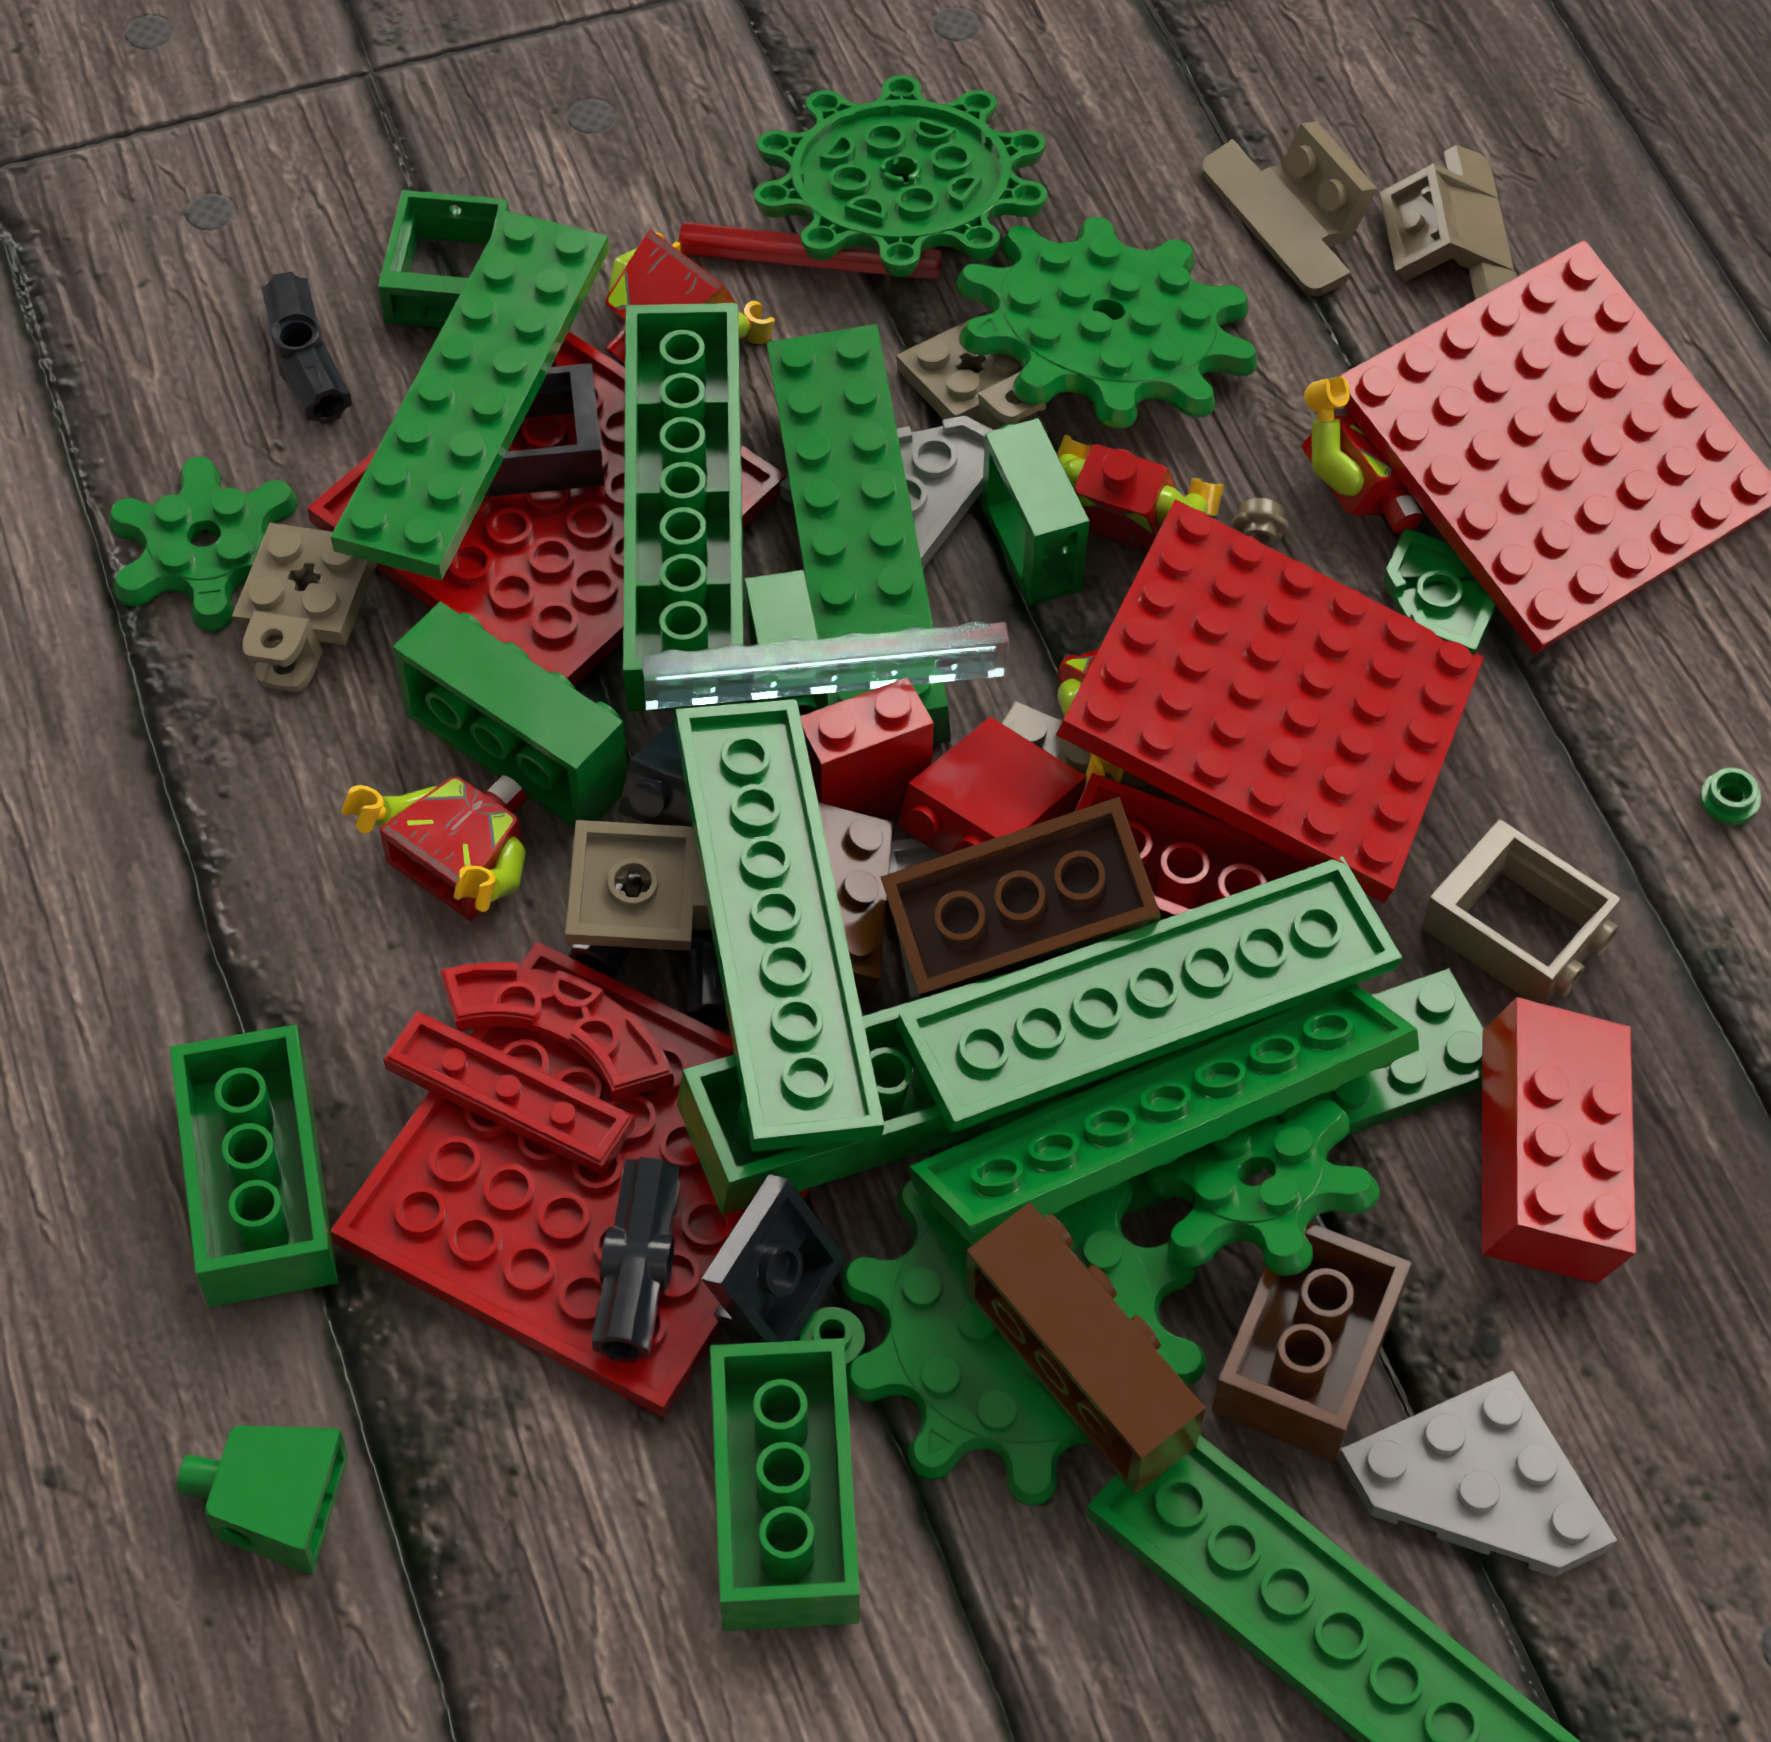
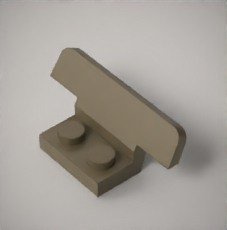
M1317 121L1301 123L1281 165L1271 166L1263 171L1255 165L1233 139L1205 157L1203 160V176L1205 180L1304 293L1310 296H1321L1346 284L1351 272L1330 247L1353 237L1378 188Z
M1455 145L1444 151L1447 169L1433 163L1380 192L1394 267L1398 275L1407 282L1453 258L1461 267L1468 268L1476 300L1516 277L1491 165L1482 154Z

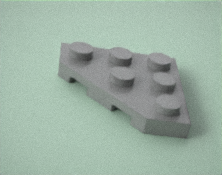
M965 415L944 419L942 427L911 432L910 426L897 429L923 569L982 493L985 433L994 430ZM787 474L786 478L779 485L780 495L782 499L793 504Z
M1513 1371L1341 1448L1338 1456L1339 1463L1370 1516L1396 1525L1398 1520L1437 1532L1436 1538L1486 1555H1489L1490 1551H1494L1529 1563L1528 1569L1552 1577L1559 1576L1613 1550L1617 1542L1610 1527Z

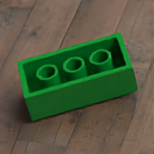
M440 601L392 647L405 716L499 778L504 775L513 779L523 789L527 798L573 829H575L576 820L598 821L622 797L628 767L624 725L618 713L606 703H595L576 691L572 683L558 672L549 673L532 662L527 654L512 642L503 643L486 632L480 622L472 615L465 612L459 614Z
M297 1024L169 1046L195 1271L208 1307L337 1284V1272L330 1233L308 1065Z
M844 1338L710 1345L722 1631L859 1624L860 1591Z

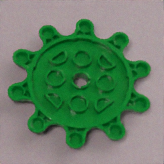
M905 75L888 78L883 82L881 96L876 101L864 104L852 103L834 91L821 90L812 93L806 99V110L811 120L815 123L813 128L801 133H790L780 130L767 131L757 138L756 148L763 162L770 166L782 168L789 173L783 178L768 181L756 187L754 202L762 215L766 217L777 218L798 215L812 220L811 224L801 232V244L807 255L814 260H827L846 248L862 246L875 249L880 253L881 262L888 274L894 277H906L915 271L921 253L924 250L938 246L953 247L974 260L989 259L993 256L1000 243V233L990 224L989 220L1003 215L1027 218L1039 215L1047 202L1048 192L1046 188L1040 183L1017 177L1013 171L1039 162L1046 148V141L1036 131L1020 130L1003 133L991 129L987 124L997 109V99L993 94L983 90L968 91L951 103L939 104L929 102L923 98L919 81ZM895 174H903V175L908 179V182H904V179H903L902 176H894V175H895Z
M1101 217L1088 218L1078 229L1076 241L1066 243L1049 241L1029 227L1015 226L1007 232L1000 245L1001 252L1012 262L1013 266L997 268L982 264H969L956 279L955 288L962 297L980 302L992 311V314L975 317L967 322L960 333V345L973 354H1005L1018 360L1023 369L1013 382V392L1017 398L1029 404H1044L1061 392H1075L1088 397L1093 402L1095 414L1101 423L1117 429L1127 428L1135 423L1137 417L1136 406L1146 399H1161L1172 404L1185 415L1205 417L1213 412L1216 403L1213 388L1202 375L1209 372H1223L1233 376H1248L1257 367V355L1253 344L1232 336L1220 328L1221 325L1239 322L1247 317L1249 305L1246 293L1239 287L1232 285L1207 286L1194 281L1190 275L1195 264L1193 250L1188 243L1182 240H1168L1152 250H1140L1129 247L1117 239L1112 223Z
M911 1179L903 1184L896 1197L897 1209L913 1232V1241L909 1250L903 1256L894 1260H880L862 1256L849 1262L842 1272L841 1285L845 1295L858 1304L870 1306L877 1310L884 1318L886 1324V1334L881 1344L872 1351L860 1354L847 1366V1389L851 1395L861 1401L872 1402L888 1396L899 1395L909 1398L917 1405L921 1413L922 1423L919 1432L909 1446L908 1460L912 1469L919 1476L926 1479H940L947 1476L955 1468L959 1459L966 1453L977 1449L988 1450L997 1454L1004 1462L1007 1470L1009 1492L1014 1499L1027 1506L1042 1505L1051 1499L1056 1491V1467L1062 1453L1076 1445L1094 1446L966 1294L967 1249L972 1245L913 1187ZM1130 1180L1121 1182L1114 1189L1101 1191L1067 1206L1061 1212L1053 1215L1070 1234L1074 1243L1071 1250L1087 1268L1091 1264L1096 1265L1111 1281L1117 1293V1297L1113 1300L1130 1319L1138 1315L1151 1327L1161 1344V1348L1157 1351L1184 1383L1190 1386L1199 1381L1206 1369V1357L1203 1350L1197 1343L1169 1333L1161 1324L1158 1315L1159 1306L1163 1299L1170 1293L1190 1285L1196 1277L1198 1266H1183L1176 1263L1171 1258L1168 1248L1169 1243H1164L1157 1247L1143 1248L1133 1245L1125 1238L1121 1229V1220L1133 1198V1186Z

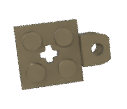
M986 311L976 317L986 316L990 313ZM968 321L896 355L898 373L943 419L965 415L977 422L980 421L981 424L993 430H998L1008 424H1019L1039 418L1047 434L1045 422L1036 413L1039 410L1043 411L1046 408V403L1038 405L1029 404L1021 401L1013 392V382L1023 369L1021 363L1005 354H973L960 345V333ZM969 368L981 369V372L975 373Z
M269 523L232 615L238 629L246 630L242 645L243 652L248 661H257L255 675L261 687L290 692L302 691L311 681L323 650L319 641L346 645L377 563L334 552L330 537L333 533L331 531ZM315 576L316 579L320 580L318 584H308L305 591H298L297 583L301 579ZM293 662L296 663L292 672L285 675L276 673L278 665L287 667Z
M576 820L565 931L566 944L691 951L693 927L695 930H712L693 827ZM637 873L641 876L642 884L651 886L647 892L640 893L639 897H627L624 891L616 889V884L627 883L629 874Z

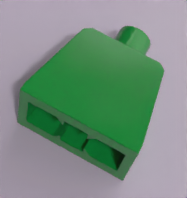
M238 1425L229 1432L221 1460L187 1454L184 1457L178 1474L177 1492L180 1495L207 1500L205 1518L213 1536L217 1539L299 1571L313 1574L349 1455L340 1429Z

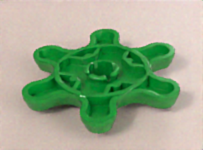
M197 456L187 460L181 469L179 476L181 492L178 495H166L160 498L156 504L144 503L133 498H124L117 501L112 506L108 518L110 530L119 538L138 542L143 547L144 553L139 559L119 570L113 584V592L116 599L123 605L140 606L148 603L153 597L163 592H180L191 601V617L193 623L198 628L205 631H217L225 628L233 620L234 607L232 596L235 590L246 582L269 523L277 524L295 513L298 507V499L295 492L288 484L280 480L268 481L249 493H243L236 488L221 489L222 477L219 469L208 458ZM203 529H208L209 534L220 537L217 542L206 547H198L191 544L195 538L203 534Z
M1319 1100L1309 1105L1303 1113L1293 1120L1285 1123L1256 1122L1232 1133L1224 1140L1211 1142L1201 1150L1178 1157L1170 1164L1157 1166L1144 1172V1185L1152 1195L1183 1198L1190 1202L1193 1210L1172 1229L1168 1244L1171 1258L1180 1265L1194 1267L1209 1261L1224 1245L1236 1241L1254 1243L1261 1249L1265 1265L1271 1272L1277 1275L1289 1276L1304 1271L1313 1259L1312 1245L1306 1238L1305 1231L1306 1226L1314 1217L1329 1211L1360 1214L1370 1210L1380 1198L1379 1185L1368 1171L1356 1166H1339L1326 1161L1329 1150L1349 1133L1350 1121L1345 1111L1334 1101ZM1262 1167L1267 1168L1268 1173L1273 1175V1177L1265 1180L1260 1186L1244 1184L1249 1177L1260 1174Z

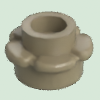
M1252 498L1244 501L1239 506V514L1232 521V526L1237 531L1255 538L1268 547L1280 540L1283 533L1288 531V522L1284 518V508L1278 502L1267 498Z

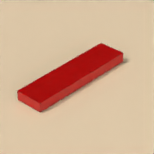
M416 1011L383 1058L386 1070L601 1176H604L635 1128L633 1115L419 1011Z

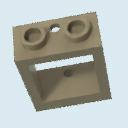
M1499 819L1430 896L1421 929L1524 999L1546 1005L1557 992L1564 997L1569 994L1585 970V966L1581 963L1591 952L1600 956L1611 944L1619 930V926L1613 920L1621 898ZM1501 874L1582 927L1549 967L1467 913Z

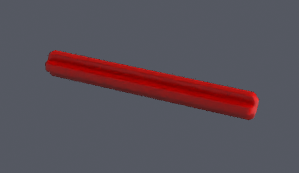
M690 222L683 223L679 232L678 242L681 243V253L684 255L892 276L886 272L880 259V253L872 248L862 246L849 247L838 252L830 259L814 260L807 255L801 244V234ZM939 248L924 250L921 253L915 271L906 277L927 280L938 279L942 268L941 250Z

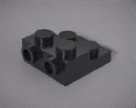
M768 1175L705 1272L702 1281L720 1303L713 1313L714 1317L735 1344L796 1341L847 1258L789 1178Z

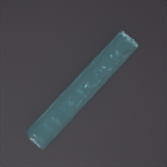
M969 622L958 627L936 629L912 627L900 632L872 635L849 633L840 638L808 641L794 638L776 644L754 646L730 644L719 649L690 652L668 650L658 655L642 656L646 710L872 689L906 677L914 685L1006 676L1009 650L1006 622L990 624Z

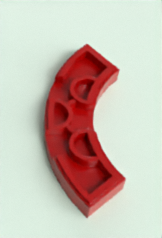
M483 962L440 970L441 980L457 1030L460 1032L484 1027H513L539 1032L555 1038L574 1049L595 1068L608 1087L613 1101L674 1084L673 1071L664 1051L640 1018L634 1013L630 1014L622 1006L604 995L602 988L582 978L560 970L554 974L537 969L520 968V963Z

